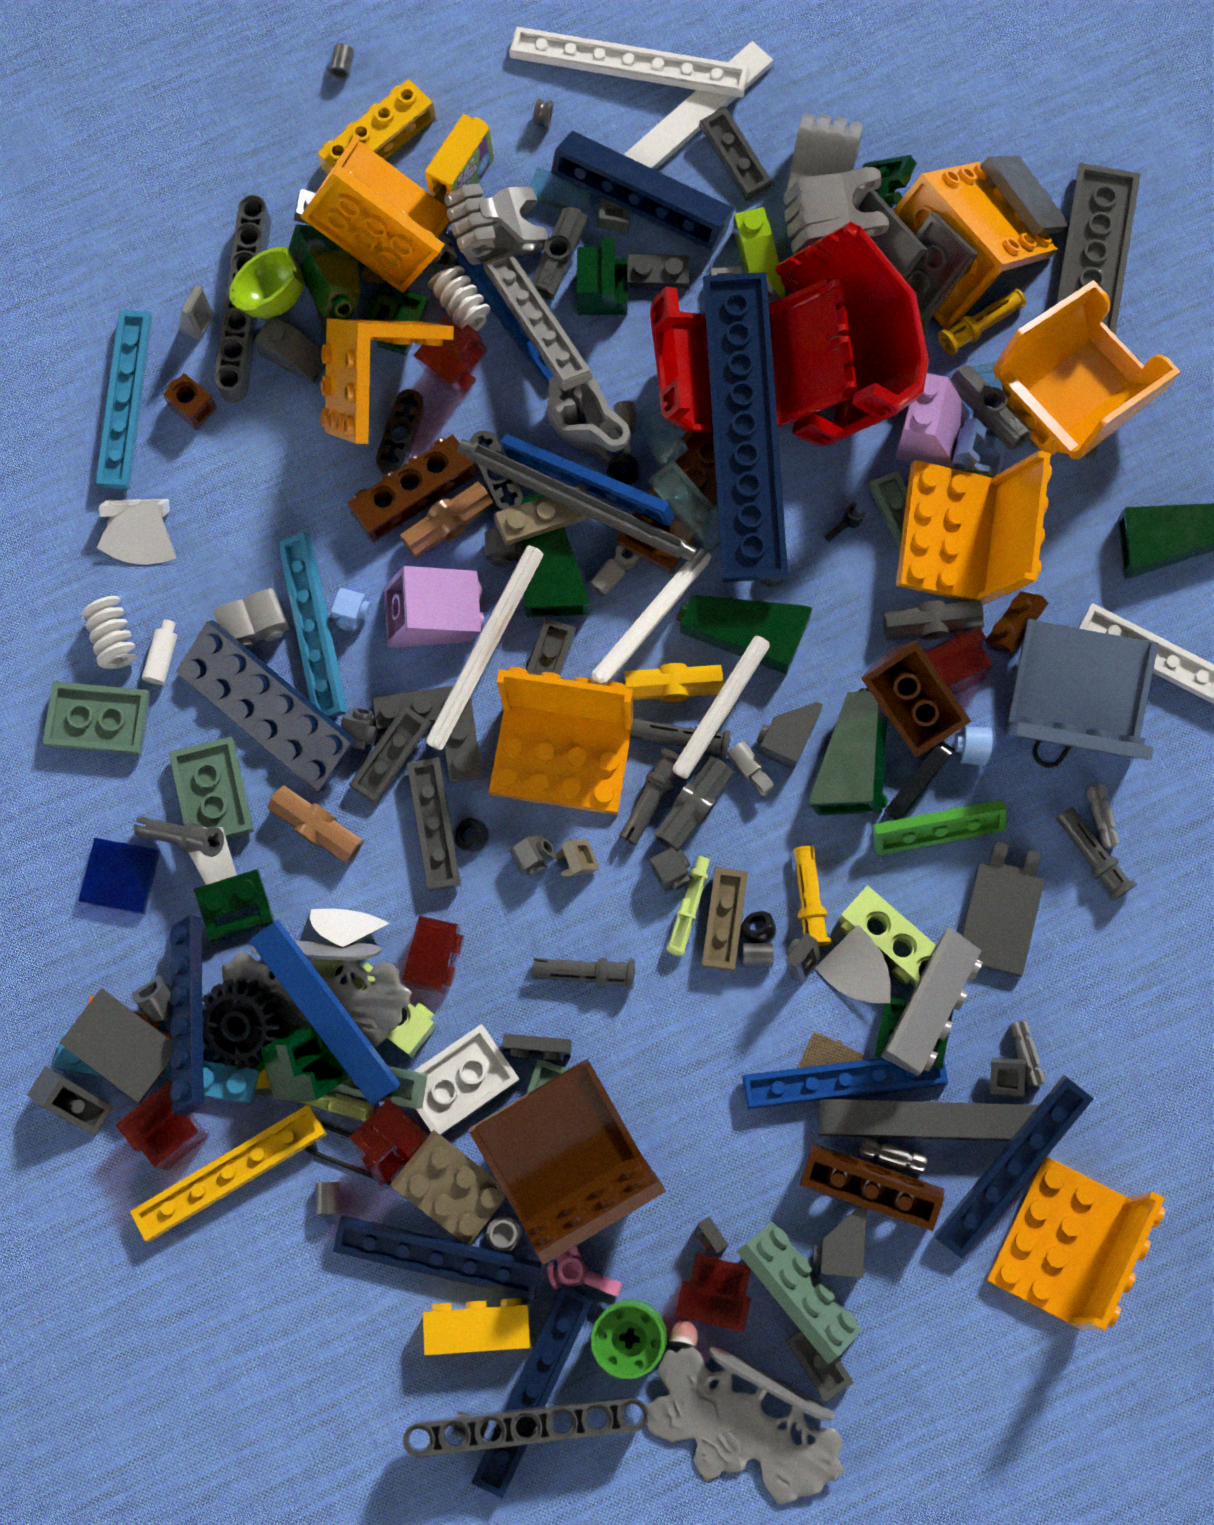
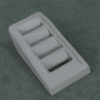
M196 285L182 307L179 329L182 333L200 340L212 321L214 314L202 287Z

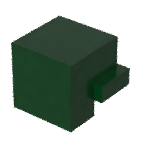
M602 238V247H577L578 315H628L627 258H615L614 238Z
M311 1024L304 1028H294L260 1049L274 1100L316 1101L349 1079L348 1073Z

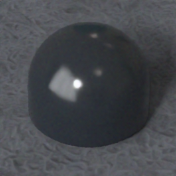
M619 453L611 458L607 468L608 477L627 485L633 484L638 478L639 465L632 455ZM621 468H626L627 471L622 473Z
M472 817L462 820L455 832L457 846L471 852L481 850L489 839V831L486 825ZM473 827V835L466 842L463 837L464 832L468 828Z
M754 912L748 915L742 922V932L750 943H770L775 937L776 924L772 915L768 912ZM755 921L766 923L761 929L750 930L752 923Z

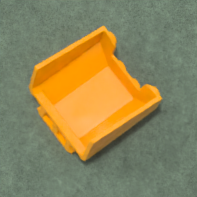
M1094 280L1018 329L993 366L994 376L1001 381L1002 389L1007 395V404L1033 430L1029 438L1041 451L1051 453V455L1057 452L1068 454L1070 458L1077 460L1086 455L1166 391L1181 372L1170 359L1160 354L1151 357L1144 366L1116 335L1109 330L1102 322L1110 310L1109 296Z

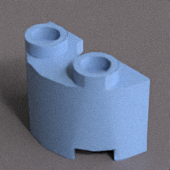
M977 418L968 419L965 421L964 427H960L952 467L957 470L992 478L1001 472L1006 446L997 437L985 435L987 428Z

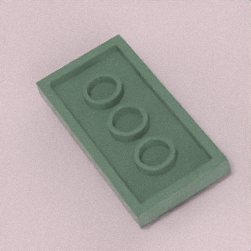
M773 1221L737 1250L738 1254L828 1365L839 1357L862 1332L861 1328L857 1325L855 1317L842 1307L835 1298L832 1289L820 1280L812 1270L810 1262L797 1252L789 1242L787 1234L781 1228H778Z

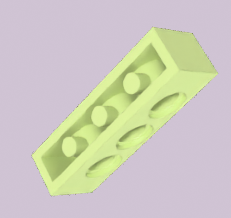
M867 885L841 914L838 920L842 923L840 928L848 935L859 924L880 949L885 962L893 968L891 971L893 976L904 985H907L909 982L913 987H916L921 977L918 968L920 965L928 963L936 944ZM871 920L880 921L884 926V933L881 935L872 934L868 930L867 922ZM896 942L905 943L910 950L909 956H897L893 951V944Z
M317 959V971L325 978H334L344 969L342 960ZM354 961L358 967L367 972H370L374 968L367 962L362 967L356 961ZM361 976L359 978L355 977L352 981L359 990H365L366 985ZM368 976V981L371 984H375V978ZM420 1003L416 1007L411 1004L403 1007L402 1009L407 1011V1020L402 1025L397 1026L396 1029L389 1031L386 1037L411 1058L414 1057L437 1027L431 1020L434 1014Z

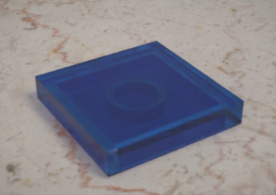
M94 838L78 901L83 904L145 915L160 851Z

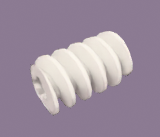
M455 266L435 274L428 282V287L433 290L434 296L439 299L441 306L446 309L447 315L452 318L454 325L459 328L460 334L469 336L478 332L487 321L486 316L490 312V306L482 304L484 301L482 295H475L477 287L469 285L471 279L467 275L463 276L464 268L462 266Z
M108 596L98 599L87 605L82 612L84 620L87 621L86 629L90 632L89 639L94 644L93 651L97 655V664L105 669L121 668L133 663L138 658V655L128 654L135 649V644L133 642H124L132 636L130 631H121L128 626L126 619H118L124 615V609L120 607L113 608L120 604L121 599L119 596Z

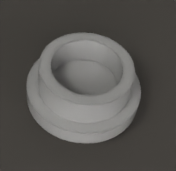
M499 1217L494 1219L488 1226L487 1240L495 1250L507 1252L514 1249L520 1242L521 1229L512 1218Z

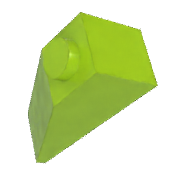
M764 207L734 214L733 235L745 273L766 272L768 282L781 299L786 297L784 285L780 281L781 276L775 270L779 261Z

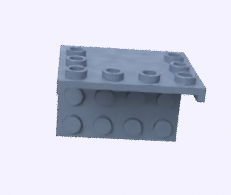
M1027 619L1005 734L1134 759L1151 760L1154 747L1144 745L1145 739L1140 738L1159 643Z

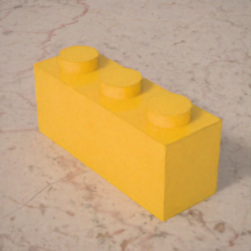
M521 1298L501 1299V1307H487L486 1301L466 1302V1309L452 1310V1303L431 1304V1311L423 1312L424 1354L436 1355L532 1348L529 1305H521Z

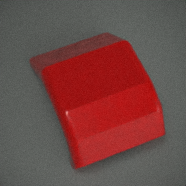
M849 222L833 233L816 241L813 245L804 248L776 265L775 270L781 276L780 281L791 294L826 278L842 280L845 303L842 306L846 307L849 333L846 336H850L854 361L850 367L854 366L857 382V391L853 393V397L838 403L836 418L833 422L813 413L795 421L792 434L814 445L829 446L896 415L923 395L929 357L916 292L860 225Z
M823 279L769 304L778 427L848 400L857 391L854 366L850 367L854 361L850 336H846L849 333L846 307L842 306L845 303L841 279ZM664 287L654 298L650 308L662 415L683 431L713 433L705 313L681 312L677 288Z

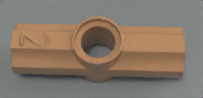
M476 482L453 499H444L436 503L429 509L425 518L401 533L400 537L410 553L417 559L443 540L451 541L457 538L466 530L468 523L492 508L494 503L485 488L479 482Z
M285 785L273 794L267 806L273 814L293 826L294 830L304 839L315 846L320 845L346 864L356 857L364 843L359 836L336 822L337 819L316 803L310 804Z

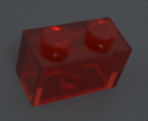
M419 915L402 979L405 985L441 994L445 993L446 986L452 987L456 973V967H452L454 954L460 955L464 942V935L460 934L461 930L458 924Z

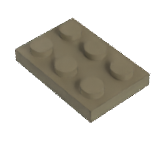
M435 1130L430 1133L390 1184L397 1192L466 1245L472 1243L507 1198L495 1178Z

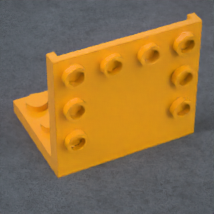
M355 134L300 217L403 293L433 261L445 245L437 238L442 234L449 222L447 216L448 208L360 142L361 137Z
M980 162L922 173L893 209L914 235L931 212H938L980 253L933 315L946 330L959 322V319L968 312L1002 271L1048 259L1057 251L1056 246L1051 242L1052 239L1049 234L1032 235L983 169Z
M327 318L326 344H323L321 350L322 363L326 364V377L323 376L321 379V393L325 396V408L321 409L320 422L321 426L325 427V433L355 444H368L370 340L401 345H411V342L423 345L443 346V339L453 340L454 326L418 321Z
M1039 450L992 478L919 460L913 461L910 464L896 586L966 602L980 600L981 605H985L1037 581L1042 567L1039 560L1040 547L1045 538L1043 520L1049 504L1046 493L1047 484L1052 475V467L1050 465L1051 453Z
M508 667V670L499 669L497 686L503 707V716L489 786V795L618 815L633 723V690L627 689L626 685L617 682H609L606 686L593 684L589 678L575 677L574 680L561 679L560 675L552 672H542L541 675L528 674L527 670L519 667Z
M1046 1157L1035 1172L985 1281L1079 1330L1106 1331L1108 1326L1113 1327L1120 1315L1121 1307L1117 1306L1122 1293L1128 1294L1134 1284L1136 1274L1132 1273L1137 1260L1142 1261L1150 1248L1151 1241L1147 1240L1152 1227L1157 1228L1164 1217L1166 1209L1161 1206L1165 1197L1153 1191L1126 1197Z

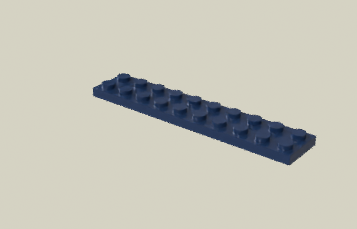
M767 273L703 276L722 582L788 579Z

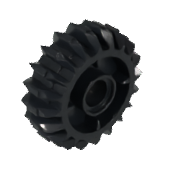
M240 977L235 981L227 979L223 984H217L212 987L211 993L203 997V1039L206 1038L208 1042L204 1050L213 1049L215 1051L213 1060H219L224 1057V1066H231L235 1063L237 1069H243L247 1065L250 1068H254L260 1062L264 1063L260 1049L283 1036L284 1033L280 1029L286 1027L287 1021L279 1019V1016L284 1013L285 1008H276L274 1004L278 1001L279 996L270 998L267 995L270 986H264L259 990L258 980H252L247 983L245 977ZM237 1017H240L245 1022L246 1029L239 1026Z

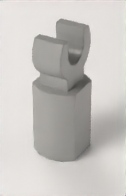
M619 545L615 552L616 557L609 559L589 580V586L601 597H604L625 575V569H631L638 564L640 556L634 554L630 559L623 558L622 554L627 549Z
M745 741L738 743L727 752L728 758L746 781L751 780L762 797H765L774 790L772 788L774 787L773 782L762 771V763Z

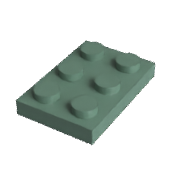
M52 682L42 744L45 747L142 756L151 693L149 690Z
M232 736L169 752L184 825L193 822L201 827H223L226 838L254 832L235 739Z

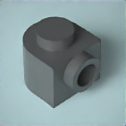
M498 528L485 531V558L492 561V565L507 566L511 564V561H519V556L523 555V541L505 546Z
M354 708L350 709L342 717L340 727L357 741L353 748L365 751L368 745H374L378 728L373 726L375 715H373L371 710Z
M545 835L526 837L509 850L520 874H528L530 878L545 872L548 869L546 864L556 858L554 847L546 839Z
M671 846L648 859L650 867L664 891L670 888L676 891L691 882L687 870L690 867V863L681 849L676 851Z
M161 975L132 993L135 1003L150 1022H165L172 1017V1005L170 1003L172 990Z

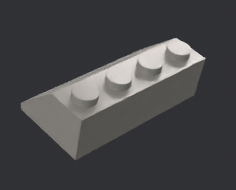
M948 927L941 935L881 1056L917 1076L922 1073L923 1069L928 1072L930 1071L938 1053L933 1051V1048L938 1038L942 1041L946 1039L953 1024L948 1018L953 1008L958 1011L960 1010L968 992L962 989L968 978L975 979L983 963L978 960L981 950L954 929Z

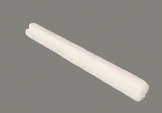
M755 636L675 762L673 766L675 774L685 779L690 776L768 651L769 642L760 636Z

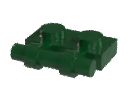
M911 155L867 162L863 164L862 168L874 167L880 171L881 185L875 191L878 192L879 196L890 208H893L902 199L901 193L895 192L896 189L906 188L917 162Z
M381 284L377 293L372 295L370 300L371 308L367 317L363 318L364 320H379L382 312L388 310L389 313L386 320L421 322L429 305L428 297L407 290L403 293L398 290L396 297L391 298L389 295L392 289L385 284ZM377 341L378 347L404 356L408 355L411 345Z

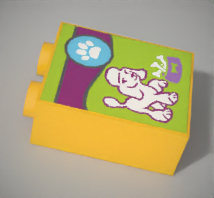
M463 113L425 170L429 194L446 207L444 198L446 194L461 188L463 185L477 184L494 160L490 127L485 121L478 117L472 118Z

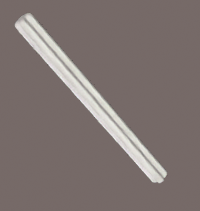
M527 546L426 738V743L437 750L444 748L543 558V553L538 548Z
M698 548L691 562L688 560L593 670L590 677L591 683L607 686L706 568L711 559L710 552H705L703 548Z

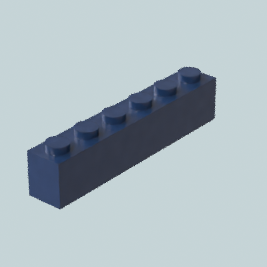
M573 130L555 149L551 174L617 204L711 251L727 233L734 210L732 206Z

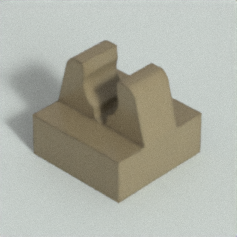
M570 839L561 844L562 849L555 855L556 860L567 859L569 868L561 872L563 877L589 875L599 870L588 839Z

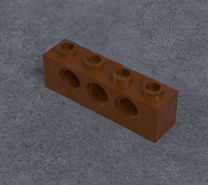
M454 434L448 438L438 439L422 455L412 456L396 472L384 474L377 484L368 490L362 489L353 495L351 501L348 502L351 514L372 543L477 475L475 463L467 460L468 457L457 452L460 443ZM436 465L445 467L440 473L430 472V469ZM410 482L419 484L414 490L403 489ZM389 499L392 501L388 507L381 508L377 506L381 500Z
M815 1143L812 1144L800 1182L801 1186L930 1231H934L944 1201V1188Z

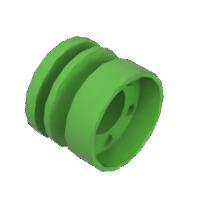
M637 1299L621 1300L609 1306L596 1320L591 1334L592 1352L597 1363L608 1374L621 1379L639 1378L651 1372L661 1360L668 1342L667 1326L661 1314L652 1305ZM629 1328H633L634 1334L640 1336V1341H635L632 1347L627 1346V1339L622 1338V1334L627 1333Z

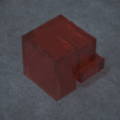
M444 317L439 324L454 326L453 340L443 339V346L422 344L413 356L427 374L462 399L476 382V378L469 373L488 350L475 329L468 324L461 329L447 317Z
M981 627L967 634L964 629H961L954 638L927 651L922 648L953 695L984 681L993 666L982 647L987 638Z
M170 1080L115 1124L136 1152L142 1151L155 1168L165 1171L209 1136L192 1113L186 1116L172 1114V1099L170 1096L172 1081Z
M389 1098L349 1137L357 1152L363 1157L362 1161L371 1176L381 1186L411 1159L422 1143L428 1138L427 1134Z
M696 1254L690 1281L683 1280L675 1316L744 1333L751 1297L745 1296L751 1268Z

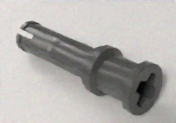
M634 718L630 738L685 747L697 726L694 729ZM726 730L724 733L716 732L705 752L720 755L721 759H726L731 731Z
M661 749L659 762L654 771L649 772L646 776L648 785L624 828L618 835L625 841L629 838L630 844L638 845L640 837L665 792L669 793L674 788L672 783L677 774L673 772V766L680 755L671 750Z
M1070 807L1056 818L1057 822L1064 828L1092 866V876L1095 879L1099 878L1111 894L1109 898L1112 902L1137 885L1134 880L1130 881L1118 866L1119 860L1107 854L1093 833L1079 817L1074 807Z
M139 817L136 820L138 823L146 824L145 826L134 824V833L137 837L177 844L183 851L190 853L197 850L201 851L205 856L214 857L220 853L224 844L223 832L216 827L205 829L193 822L178 825L147 817Z
M534 958L533 979L593 982L600 988H605L606 985H620L633 990L635 960H629L628 963L610 962L607 958L598 959L597 962Z

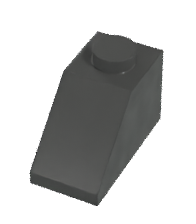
M276 317L266 321L255 339L261 357L313 384L326 365L322 363L321 349L297 328Z
M815 702L775 716L770 726L764 724L756 741L761 744L759 754L795 770L820 716L823 704Z
M47 1066L44 1067L27 1093L28 1097L43 1108L94 1136L113 1108L109 1103Z
M857 1207L820 1239V1246L814 1245L813 1267H819L818 1275L863 1278L867 1208Z

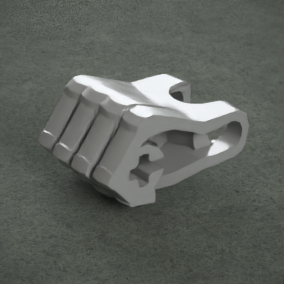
M803 114L798 127L787 191L795 181L804 177L854 170L863 124L851 122L850 127H847L848 120L844 118H835L834 124H831L832 117L819 115L818 121H815L814 115Z
M865 167L843 173L804 177L795 181L792 187L784 193V204L788 207L784 211L786 223H790L787 226V234L790 239H793L791 241L793 254L813 245L816 241L833 233L849 222L860 225L870 237L886 233L889 228V220L883 213L879 211H859V205L866 194L880 187V171L874 167Z
M480 183L463 185L461 188L444 196L452 233L457 238L460 252L464 254L469 264H483L485 261L510 251L514 256L536 254L544 250L545 241L548 238L546 229L541 226H534L521 217V215L528 214L537 202L533 188L508 187L500 190L491 198L482 197L483 190Z
M593 375L592 380L566 391H563L555 377L549 379L547 391L548 419L551 427L565 442L577 449L591 453L607 467L612 458L608 455L607 450L611 452L622 450L623 453L631 455L628 443L631 438L628 424L609 408ZM584 415H585L586 423H587V424H582V423H583V419H584ZM616 429L620 430L623 435L621 436Z

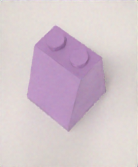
M927 373L923 395L906 407L895 459L908 462L919 460L953 468L952 461L960 427H964L970 412L948 377Z
M403 566L384 587L387 648L471 642L481 633L484 627V615L480 612L479 604L482 596V585L478 582L477 571Z

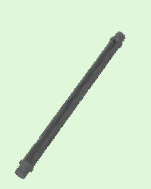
M462 439L457 448L458 453L468 457L467 460L676 558L682 557L691 562L697 548L686 544V541L477 442L473 444Z

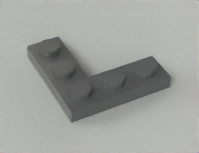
M454 685L374 697L373 704L378 732L388 729L404 705L434 724ZM471 696L445 744L450 784L483 779Z

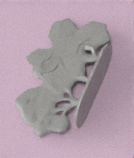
M295 941L316 970L317 959L343 961L344 969L338 976L334 978L321 977L373 1047H377L384 1041L388 1032L396 1029L397 1025L402 1022V1008L410 1004L412 992L400 984L399 970L392 963L382 962L375 965L370 972H367L358 967L354 960H364L379 955L382 950L380 946L351 943L341 947L332 942ZM252 946L251 951L255 955L260 956L258 952L255 950V948ZM239 952L233 957L230 964L222 965L223 982L227 979L235 981L240 977H245L247 983L252 980H258L259 990L264 986H270L267 995L270 998L279 996L278 1001L274 1004L276 1008H285L284 1013L279 1016V1019L287 1021L286 1027L283 1028L286 1032L294 1028H304L310 1024L276 977L273 980L269 978L270 969L267 965L259 964L249 954ZM351 972H354V977L359 978L361 976L366 985L365 990H359L353 984ZM346 975L348 982L341 985L340 980L342 976ZM368 976L375 978V984H371L368 981ZM237 1017L239 1026L246 1029L245 1022L240 1017Z
M713 1346L709 1348L710 1356L724 1367V1370L714 1373L705 1367L700 1352L694 1347L682 1348L677 1353L672 1350L666 1351L657 1372L669 1394L668 1396H660L652 1403L646 1405L649 1412L646 1424L652 1435L672 1443L694 1438L697 1448L693 1460L704 1481L719 1477L722 1471L729 1473L742 1471L745 1469L748 1460L755 1459L760 1462L764 1486L777 1503L784 1504L795 1501L800 1496L810 1497L813 1494L820 1493L826 1481H836L845 1472L838 1459L839 1451L843 1445L840 1433L832 1428H820L817 1431H811L805 1422L804 1412L823 1421H831L835 1418L834 1414L822 1403L724 1349ZM734 1373L758 1386L756 1393L734 1392L732 1390V1374ZM712 1380L719 1381L715 1389L709 1388ZM767 1392L792 1405L789 1416L775 1419L764 1413L761 1402ZM787 1422L786 1429H778L780 1423ZM793 1422H797L795 1429L799 1431L802 1429L801 1445H796L792 1440L790 1431ZM809 1433L815 1437V1442L812 1445L808 1442L807 1437Z

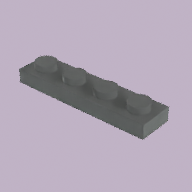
M437 757L407 763L428 891L462 886L440 759Z

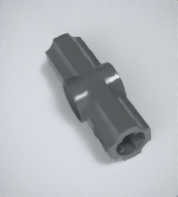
M571 206L563 208L552 235L545 241V251L531 281L544 300H554L566 271L572 266L573 254L588 222V216L582 213L580 209ZM556 251H563L565 254H563L562 256H555L552 253Z
M965 364L950 378L960 398L974 411L973 418H977L986 428H990L1010 450H1016L1031 436L1033 430L1007 404L1005 392L1000 388L991 387L971 365L967 366Z
M936 600L921 603L916 608L884 611V635L886 641L921 637L923 640H937L947 637L950 633L982 630L984 627L983 608L980 600L945 604L944 601Z
M711 756L691 784L688 783L677 796L672 806L674 808L663 820L654 837L667 848L672 846L678 851L697 824L701 825L716 803L715 799L731 780L734 771L720 759Z

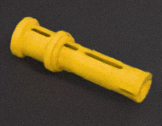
M1014 289L1011 293L992 303L974 316H963L955 326L948 330L942 329L938 332V341L948 355L954 356L958 353V349L965 344L978 341L983 331L1026 306L1024 294L1019 289Z
M814 846L796 847L793 849L801 900V909L797 915L798 920L802 921L803 936L807 933L817 940L819 947L828 946L831 944V938L827 937L825 918L828 914L825 907L821 904Z

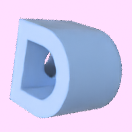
M340 588L331 610L333 622L339 628L353 632L355 629L358 630L361 620L366 621L370 612L371 602L367 601V595Z
M964 726L960 732H956L954 749L959 754V763L985 765L988 762L992 751L991 728Z

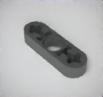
M479 431L471 437V443L484 441L486 445H489V449L504 455L493 433ZM476 464L498 511L522 504L523 493L517 482L506 477L497 481L492 480L488 477L489 469ZM506 486L510 497L515 498L513 506H509L507 502L503 503L505 500L502 489Z

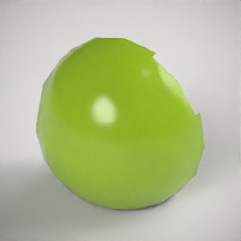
M287 247L270 248L254 256L237 272L230 285L229 298L240 311L254 318L270 319L284 314L298 302L304 289V278L297 262Z

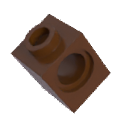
M185 373L178 379L171 381L163 394L169 408L196 430L217 409L212 396ZM194 396L192 401L182 403L184 398Z

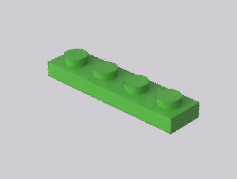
M1002 799L873 824L874 848L877 856L1006 831L1007 808Z

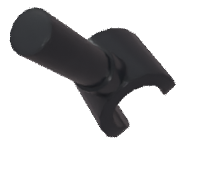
M856 503L850 504L847 507L843 520L824 536L828 542L848 527L856 528L861 524L865 512L860 517H853L851 515L857 506Z

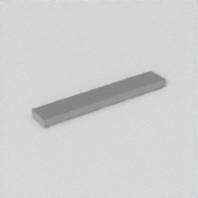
M507 252L483 262L484 271L563 391L592 380V371L512 252Z

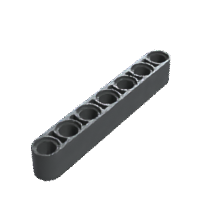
M257 195L244 197L238 206L214 376L215 383L223 399L231 403L242 401L248 392L258 318L240 311L233 305L229 298L230 285L237 272L246 262L268 249L271 218L266 203ZM253 213H260L255 217H250ZM250 240H257L251 245H246ZM238 324H245L241 329H233ZM241 352L238 357L229 358L231 354ZM233 380L237 381V383L234 386L225 387V385L228 382Z
M823 1099L819 1100V1135L1010 1141L1039 1105Z
M620 1397L414 1422L407 1428L403 1435V1445L410 1455L425 1457L628 1433L641 1430L648 1421L649 1412L647 1406L636 1397ZM629 1404H636L641 1409V1417L634 1424H628L622 1418V1412ZM594 1408H601L606 1413V1421L599 1428H593L587 1423V1415ZM559 1412L569 1414L571 1426L567 1431L557 1432L552 1428L551 1421L555 1414ZM528 1416L535 1420L536 1429L532 1435L522 1436L516 1431V1423L521 1417ZM489 1420L497 1422L501 1428L499 1437L492 1441L484 1439L480 1432L482 1424ZM459 1425L464 1429L466 1436L463 1442L454 1445L446 1440L445 1431L449 1426ZM416 1429L425 1430L429 1434V1444L422 1449L413 1447L409 1440L412 1431Z

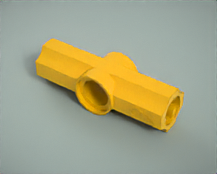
M668 663L659 666L658 669L624 671L625 685L627 689L633 690V700L660 698L664 702H680L687 700L689 696L718 695L723 687L721 665L687 667L683 663Z

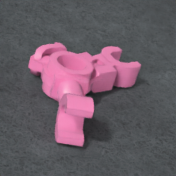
M578 1245L555 1258L558 1262L556 1271L553 1262H549L547 1266L548 1279L556 1290L562 1284L569 1287L586 1284L618 1297L622 1284L618 1281L589 1271V1267H586L582 1260Z

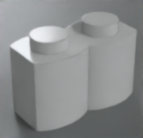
M273 588L256 592L242 600L227 603L213 610L216 622L249 650L259 640H277L284 635L283 632L290 629L278 596Z

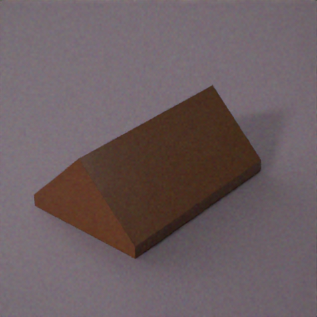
M917 641L887 651L861 677L916 758L972 722Z

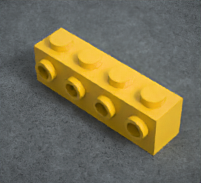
M410 79L402 85L395 86L386 98L379 103L373 104L359 120L348 124L343 133L322 146L321 150L317 153L321 168L329 174L355 134L361 137L360 142L386 160L436 119L433 102Z

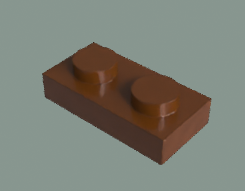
M1020 591L1012 600L1001 619L993 626L985 642L991 649L1013 653L1023 640L1027 619L1037 620L1049 603L1042 595Z

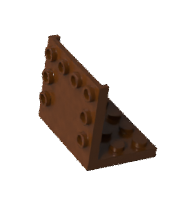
M588 1059L468 1128L473 1140L523 1224L542 1265L666 1192L661 1181L640 1153Z

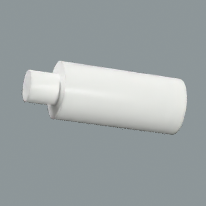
M164 619L161 629H155L142 674V679L146 682L157 685L165 684L178 637L174 633L176 623L171 620Z

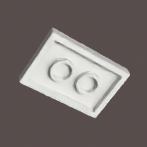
M480 1024L414 1070L415 1072L428 1074L423 1108L416 1110L431 1132L435 1130L442 1136L518 1083L520 1079L484 1026Z

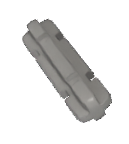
M1103 784L1091 786L1087 789L1089 802L1093 803L1091 811L1096 831L1100 832V836H1098L1099 843L1103 849L1114 848L1119 845V838L1117 832L1113 830L1116 826L1110 802L1106 801V797H1108L1106 786Z
M1021 1020L1012 1023L1009 1026L1012 1039H1016L1014 1046L1018 1059L1026 1060V1085L1028 1087H1035L1044 1084L1046 1079L1043 1070L1039 1069L1038 1066L1041 1063L1033 1038L1029 1037L1031 1031L1028 1022Z
M864 1137L861 1143L860 1155L870 1159L876 1157L879 1162L901 1169L908 1167L909 1171L917 1174H923L926 1168L927 1156L918 1152L911 1154L908 1149L886 1142L879 1144L878 1140L870 1137Z

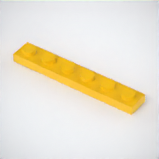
M308 1104L134 1208L130 1213L143 1239L146 1242H150L325 1137L327 1133L312 1106Z

